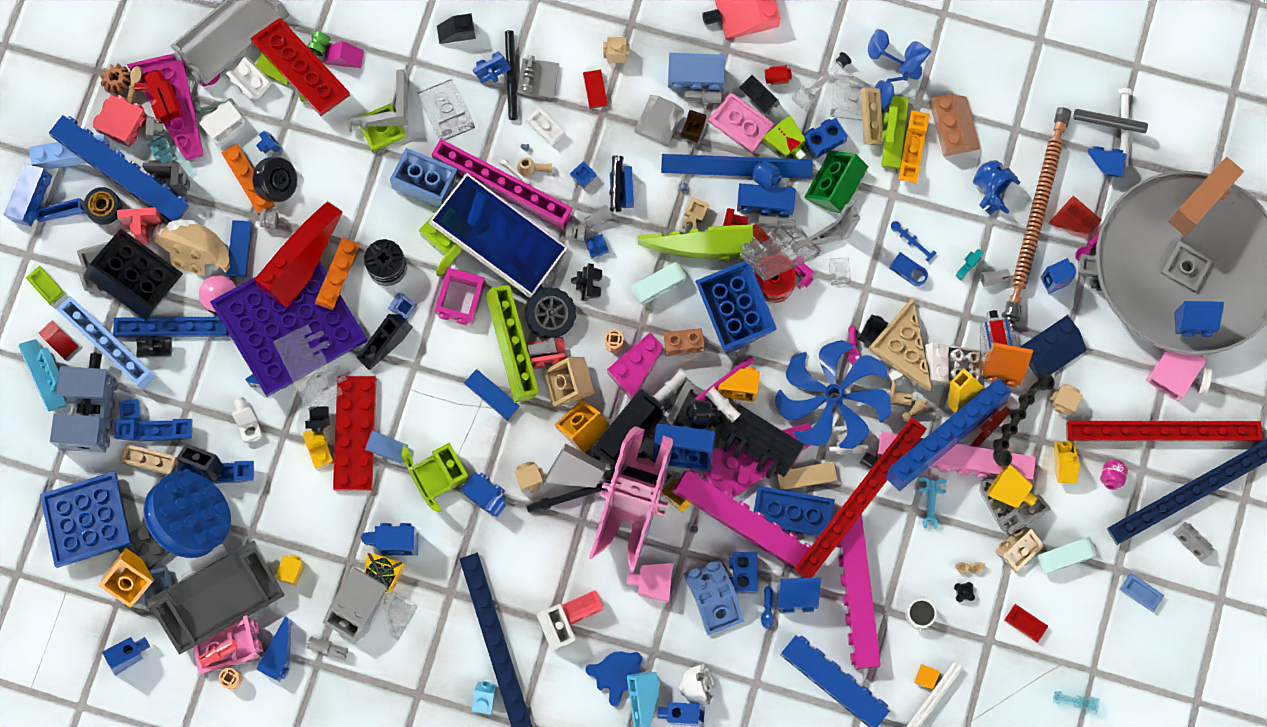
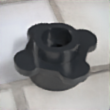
M971 582L964 584L956 583L954 585L957 602H962L963 600L973 601L975 599Z

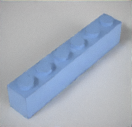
M71 296L57 308L73 326L141 390L156 377Z

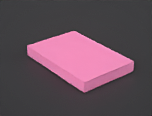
M732 92L708 119L710 124L751 154L760 146L763 136L775 127L772 121Z

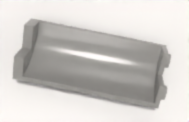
M225 0L170 45L174 50L173 56L189 68L190 74L197 82L201 80L206 85L254 45L251 42L252 36L278 18L285 20L289 13L279 0Z

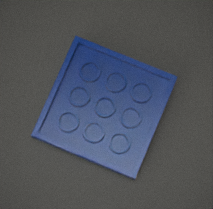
M115 471L40 494L52 557L56 568L132 545L119 481Z

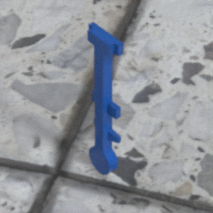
M898 221L891 223V229L898 231L901 234L900 238L904 236L909 240L908 245L913 244L927 256L925 259L927 262L935 256L937 252L933 251L930 253L916 241L918 238L916 235L911 237L907 233L908 228L903 230Z

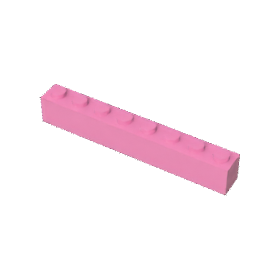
M881 431L876 458L882 456L898 434ZM920 438L915 446L925 438ZM957 444L930 467H936L942 472L954 470L960 475L977 474V477L986 479L988 476L997 477L1004 466H999L993 459L994 450ZM1011 453V464L1031 482L1033 480L1036 457Z

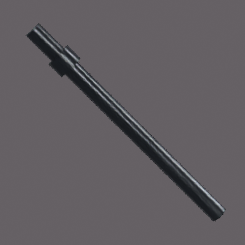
M638 472L631 475H627L629 477L640 480ZM603 483L597 484L596 488L587 487L550 499L546 497L539 502L526 505L528 513L540 509L547 510L553 505L607 489L602 488Z

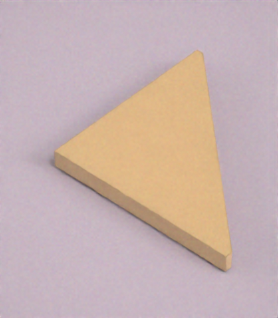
M911 298L871 344L868 351L927 391H930L932 386L929 379L915 301Z

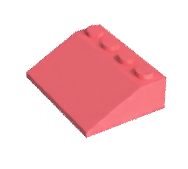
M715 0L716 7L720 11L721 24L726 40L780 26L781 18L775 0Z

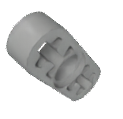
M985 479L979 486L980 494L1000 529L1008 532L1010 527L1000 523L1004 516L999 517L998 515L1007 510L1006 516L1012 509L1004 502H1002V510L994 509L993 502L997 499L992 498L989 500L990 496L984 490L986 483L990 486L994 480ZM1011 519L1012 523L1010 525H1015L1016 521Z

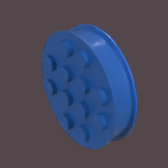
M188 471L170 473L148 492L144 501V519L149 532L160 546L174 555L184 558L205 556L221 544L229 533L231 514L225 497L210 480L199 474Z

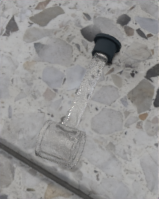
M841 52L840 56L836 59V63L810 88L803 85L792 96V100L805 112L817 101L818 97L815 93L841 67L844 68L847 64H851L852 61L846 53Z

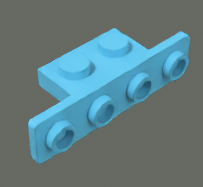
M36 339L20 343L18 347L47 411L50 412L65 407L66 403L63 396L56 395L60 370L56 366L54 354L50 353L48 347L41 349Z

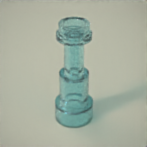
M1055 691L1053 695V703L1057 705L1062 702L1072 704L1076 708L1086 709L1090 713L1097 714L1100 699L1091 696L1087 698L1078 695L1073 697L1063 695L1062 691Z

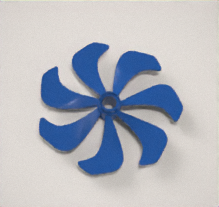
M843 340L827 344L819 351V361L830 384L826 387L807 372L805 368L807 353L796 354L792 357L786 370V378L789 383L798 388L824 393V395L798 401L789 399L782 390H779L775 397V405L786 420L795 421L805 417L824 402H827L820 419L811 429L794 431L798 441L805 445L822 446L829 441L832 433L833 407H838L847 426V436L839 444V447L853 449L868 436L869 428L862 418L843 404V400H854L871 406L876 410L879 422L881 423L891 414L890 396L882 389L844 394L843 390L858 379L868 375H877L886 379V365L872 356H861L853 364L841 386L836 384L838 360L842 354L852 350L853 345ZM833 393L839 394L836 398H831L830 395Z

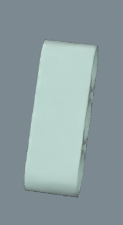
M674 262L639 281L631 289L639 303L643 305L681 285L688 277L680 263Z
M1087 537L1045 552L1037 557L1044 575L1091 559L1097 556L1091 538Z

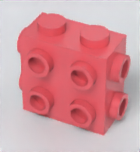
M110 95L104 101L100 114L94 118L93 128L97 133L104 134L106 137L130 148L131 144L136 142L141 127L143 128L146 125L148 116L141 105L137 103L132 105L128 103L126 98L120 95L117 97Z

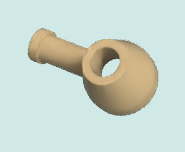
M524 157L518 161L517 170L525 177L531 176L535 171L552 173V163L539 164L529 157ZM524 162H528V163H529L528 166H523L522 164H523Z

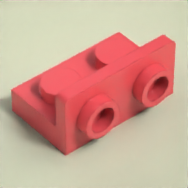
M563 337L554 339L557 353H544L530 357L531 365L534 369L543 368L545 364L552 363V365H555L567 358ZM543 340V341H537V342L526 343L527 350H528V345H529V344L531 345V344H536V343L545 342V341Z

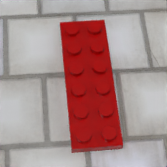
M278 18L251 37V42L320 117L350 96V92L281 18Z
M337 376L334 491H373L374 453L365 450L371 432L375 431L376 376Z

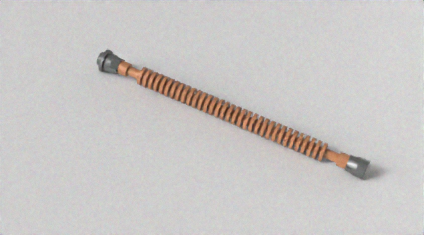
M1059 107L1056 110L1053 129L1055 131L1054 137L1048 141L1016 265L1017 268L1015 269L1011 284L1015 287L1014 292L1010 296L1009 301H1007L1005 311L1001 315L1004 321L1007 319L1008 323L1011 324L1020 321L1021 318L1019 316L1022 307L1020 305L1022 299L1020 295L1022 289L1027 287L1048 206L1047 203L1049 202L1055 172L1057 171L1064 143L1061 140V136L1065 132V128L1068 127L1071 110L1064 107Z

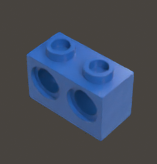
M837 118L827 119L821 123L820 127L816 129L811 128L805 132V146L815 160L845 143L848 135ZM834 130L837 134L830 135L827 131ZM818 139L821 143L816 145L812 143V140Z
M733 552V557H729V569H733V577L729 578L735 593L756 594L757 552ZM744 558L748 561V566L741 568L737 561ZM738 579H747L748 586L740 587L737 583Z

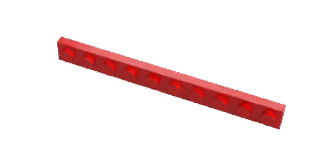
M913 417L910 418L793 571L803 578H812L887 482L886 476L889 467L915 446L927 430L926 427Z
M1067 421L1066 439L1067 441L1260 442L1262 441L1261 421Z

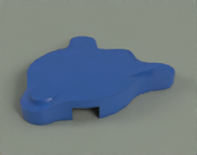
M613 652L606 656L602 662L587 665L585 671L588 675L596 678L598 690H604L605 688L610 690L609 703L612 706H618L622 694L628 690L627 675L639 673L642 656L638 652Z

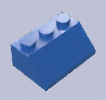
M657 423L653 447L654 463H656L662 438L666 436L673 440L668 466L711 472L715 431Z

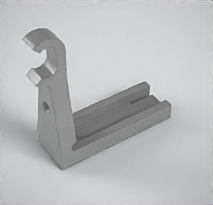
M404 69L396 70V113L390 111L351 118L346 124L350 133L353 131L352 126L355 124H362L365 131L368 129V126L408 125V78Z
M853 202L844 206L836 222L811 237L791 245L792 253L796 254L797 251L803 248L809 249L811 246L849 238L861 219L856 208L853 207Z
M686 381L665 423L673 425L689 392H691V396L696 398L705 390ZM709 398L705 400L709 401L712 404V406L717 408V406Z

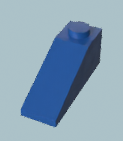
M286 616L256 670L279 682L281 679L286 678L290 670L288 666L290 665L292 620Z

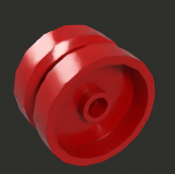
M770 256L758 263L754 274L765 301L778 303L789 298L794 291L796 278L794 266L789 260L781 256Z

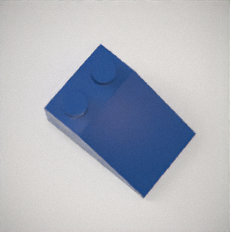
M821 577L780 579L777 585L778 610H783L784 614L795 613L794 610L811 613L814 612V609H818Z

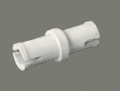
M679 371L669 382L666 381L663 384L664 387L652 397L662 404L671 395L677 393V389L688 380L687 376L682 371Z
M714 386L705 394L717 406L716 409L718 411L721 410L731 422L741 415L729 403L730 400L728 398L725 399Z

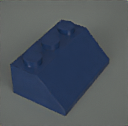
M1066 315L1021 346V348L1033 350L1028 366L1037 379L1042 375L1053 374L1087 351L1080 330L1069 315Z

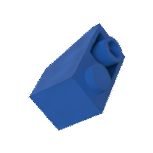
M1098 146L1088 149L1089 156L1104 176L1124 178L1127 154L1123 153V150L1112 149V152L1104 151L1103 147Z

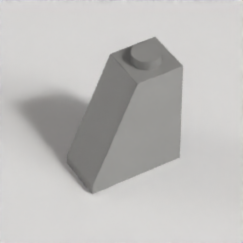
M565 443L547 473L545 482L549 484L596 488L599 482L602 483L606 477V464Z

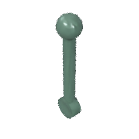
M232 98L227 99V101H230L231 104L234 105V100ZM222 103L206 107L198 106L196 112L201 114L203 111L217 108Z

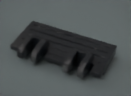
M739 404L736 410L741 415L733 422L729 420L718 436L724 441L727 440L723 451L727 452L730 450L734 441L738 439L741 442L735 449L733 457L737 459L745 446L748 445L744 453L756 461L760 460L755 471H762L764 465L770 459L774 463L768 469L765 477L770 479L779 465L781 467L777 474L785 477L804 449L805 444Z

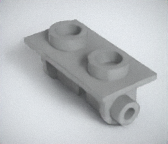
M1184 522L1173 533L1201 562L1214 551L1213 545L1203 536L1199 539L1196 537L1199 532L1191 523Z

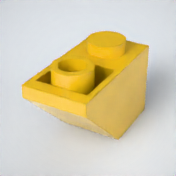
M964 368L950 382L948 407L955 413L985 389Z
M1054 442L1057 482L1077 483L1080 462L1074 442Z

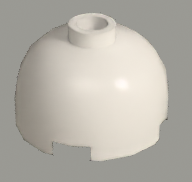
M704 664L688 669L682 677V684L679 685L681 695L685 696L690 703L707 705L714 702L715 696L711 695L710 687H714L709 670L703 669Z

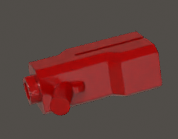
M161 70L148 72L145 76L147 83H134L135 91H147L152 95L154 101L151 107L158 123L162 124L171 121L169 114H171L172 119L183 115L173 86L169 81L165 80Z

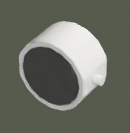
M925 596L912 601L905 613L908 624L918 629V632H922V629L931 626L937 616L936 607L930 600L924 599Z

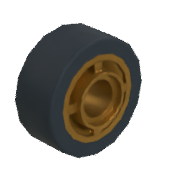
M98 187L86 195L84 210L94 223L108 225L118 219L117 210H122V203L112 189ZM107 203L105 208L99 209L101 204Z

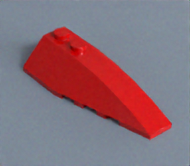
M329 201L323 204L296 230L254 280L257 288L288 308L311 280L313 272L321 260V255L324 249H326L330 236L334 232L343 211Z

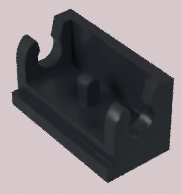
M753 75L739 87L765 114H770L773 107L777 108L780 105L779 100Z

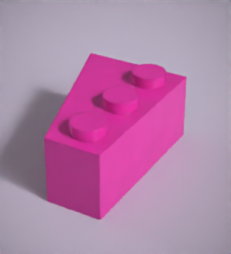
M650 332L607 369L608 376L630 400L645 383L646 378L663 352V345Z

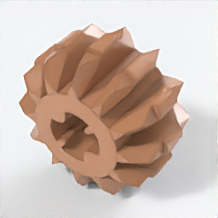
M110 64L109 70L104 68L105 74H100L102 79L100 84L107 93L111 92L115 96L117 92L123 95L124 89L129 91L128 85H131V73L128 72L127 67L117 64L114 68Z

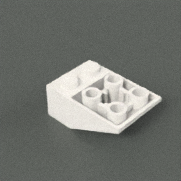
M934 342L923 345L931 386L950 387V382L963 368L980 383V350Z

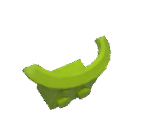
M451 208L440 220V222L463 239L473 228ZM430 218L419 229L421 237L434 249L437 247L445 255L436 269V275L440 276L447 272L448 267H450L463 249L428 224L431 220ZM488 221L477 234V236L488 231Z
M449 442L432 451V456L414 464L406 445H403L402 458L419 492L431 510L439 513L442 512L439 504L434 499L468 480V474Z

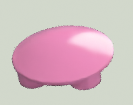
M215 275L209 277L200 287L199 299L207 310L215 312L210 301L236 288V286L226 276Z

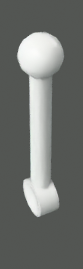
M501 157L499 159L501 165H505L523 182L529 184L530 180L524 178L509 165L506 158Z

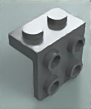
M149 160L143 163L142 167L154 177L171 178L170 185L177 195L186 197L187 191L190 189V181L180 163L177 161L160 163L156 160Z

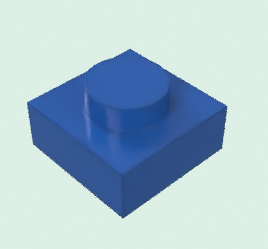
M583 161L570 173V176L584 188L597 174Z
M139 399L119 401L120 420L141 419Z

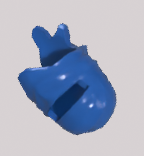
M991 160L982 164L973 179V183L979 186L985 194L979 206L984 209L989 205L990 207L985 210L989 215L996 210H1001L1008 214L1010 211L999 195L1012 182L1017 185L1020 184L1018 177L1015 176L1010 168L1002 170L1003 164L997 160Z

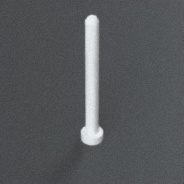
M1121 88L1118 90V95L1121 96V118L1129 119V96L1132 95V89ZM1121 129V150L1127 154L1125 169L1129 167V130Z

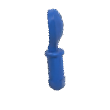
M769 586L764 589L763 607H765V610L761 615V624L766 629L770 628L773 624V614L771 611V607H773V590Z

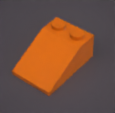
M994 343L985 356L982 379L993 383L998 378L1006 386H1020L1025 377L1033 350Z

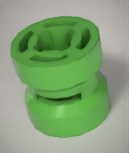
M314 31L311 36L312 42H309L307 47L315 55L323 56L325 53L324 47L329 44L330 37L322 32Z

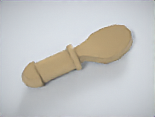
M139 66L134 67L130 74L131 85H129L126 98L130 104L135 102L136 91L134 90V83H139L143 77V71Z

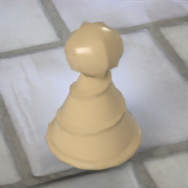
M916 397V401L909 413L905 412L902 415L903 421L907 423L912 416L929 412L926 406L928 403L927 399L922 402L919 397Z

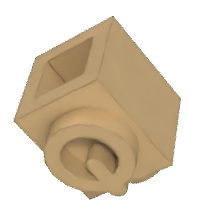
M607 37V42H603V58H607L608 63H626V55H630V44H626V37Z
M1063 384L1058 390L1054 389L1050 397L1053 400L1051 407L1060 414L1066 413L1072 416L1083 395L1080 394V390L1076 387Z
M534 461L521 464L514 471L521 492L528 490L534 492L541 489L540 486L544 485L542 480L545 479L542 467L538 468Z

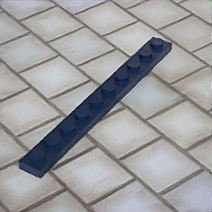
M1267 439L1108 527L1107 531L1115 544L1119 545L1266 463Z
M477 552L459 558L511 727H532L479 554Z

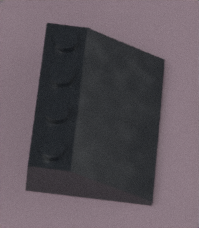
M120 228L89 264L83 276L147 321L183 273Z

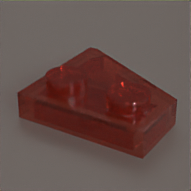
M1072 196L1048 224L1089 235L1102 219L1075 196Z
M1007 406L1002 411L997 409L990 417L992 421L987 420L980 427L983 431L970 446L979 447L1012 411Z

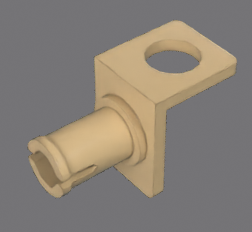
M892 382L889 392L891 407L893 403L911 406L913 394L896 392L894 389L895 382Z

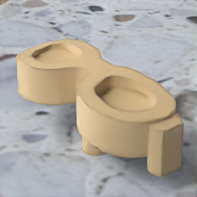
M959 562L955 564V568L960 574H966L969 569L972 573L979 574L985 568V563L976 562L968 565L967 563Z

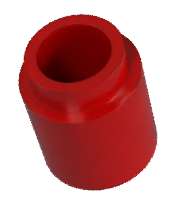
M787 65L771 66L769 69H764L766 84H787L789 79H792L791 68H787Z

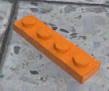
M238 143L221 152L258 215H260L262 209L268 211L275 207L273 202L261 199L255 192L252 182L254 170Z
M342 237L315 304L330 310L334 309L360 248L359 243Z

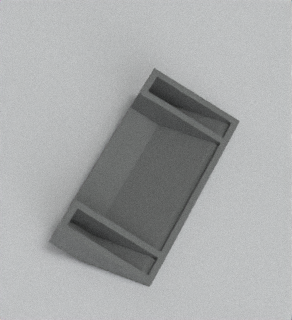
M254 540L149 598V606L180 655L243 620V616H250L284 597L285 594Z

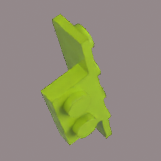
M893 96L888 112H885L884 123L886 124V130L882 131L881 141H884L881 167L900 168L908 98Z

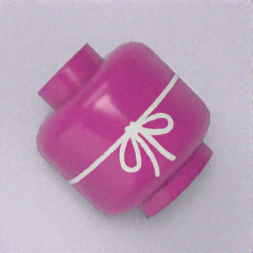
M1110 460L1103 465L1100 480L1106 488L1116 490L1125 485L1128 469L1122 461Z

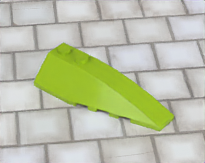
M753 225L708 227V231L703 232L699 231V229H690V232L687 234L673 231L668 236H664L663 233L638 236V245L675 256L719 259V261H729L731 258H738V260L743 261L752 258Z

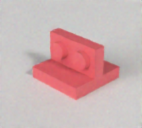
M156 207L117 210V218L126 229L130 228L131 234L143 245H149V227H155L158 224L164 223V218Z

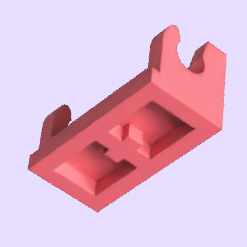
M596 590L561 605L569 625L604 610Z

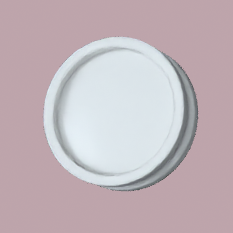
M1205 367L1202 369L1197 386L1198 394H1207L1211 383L1212 369Z

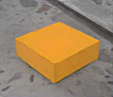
M921 664L914 683L933 690L940 671Z

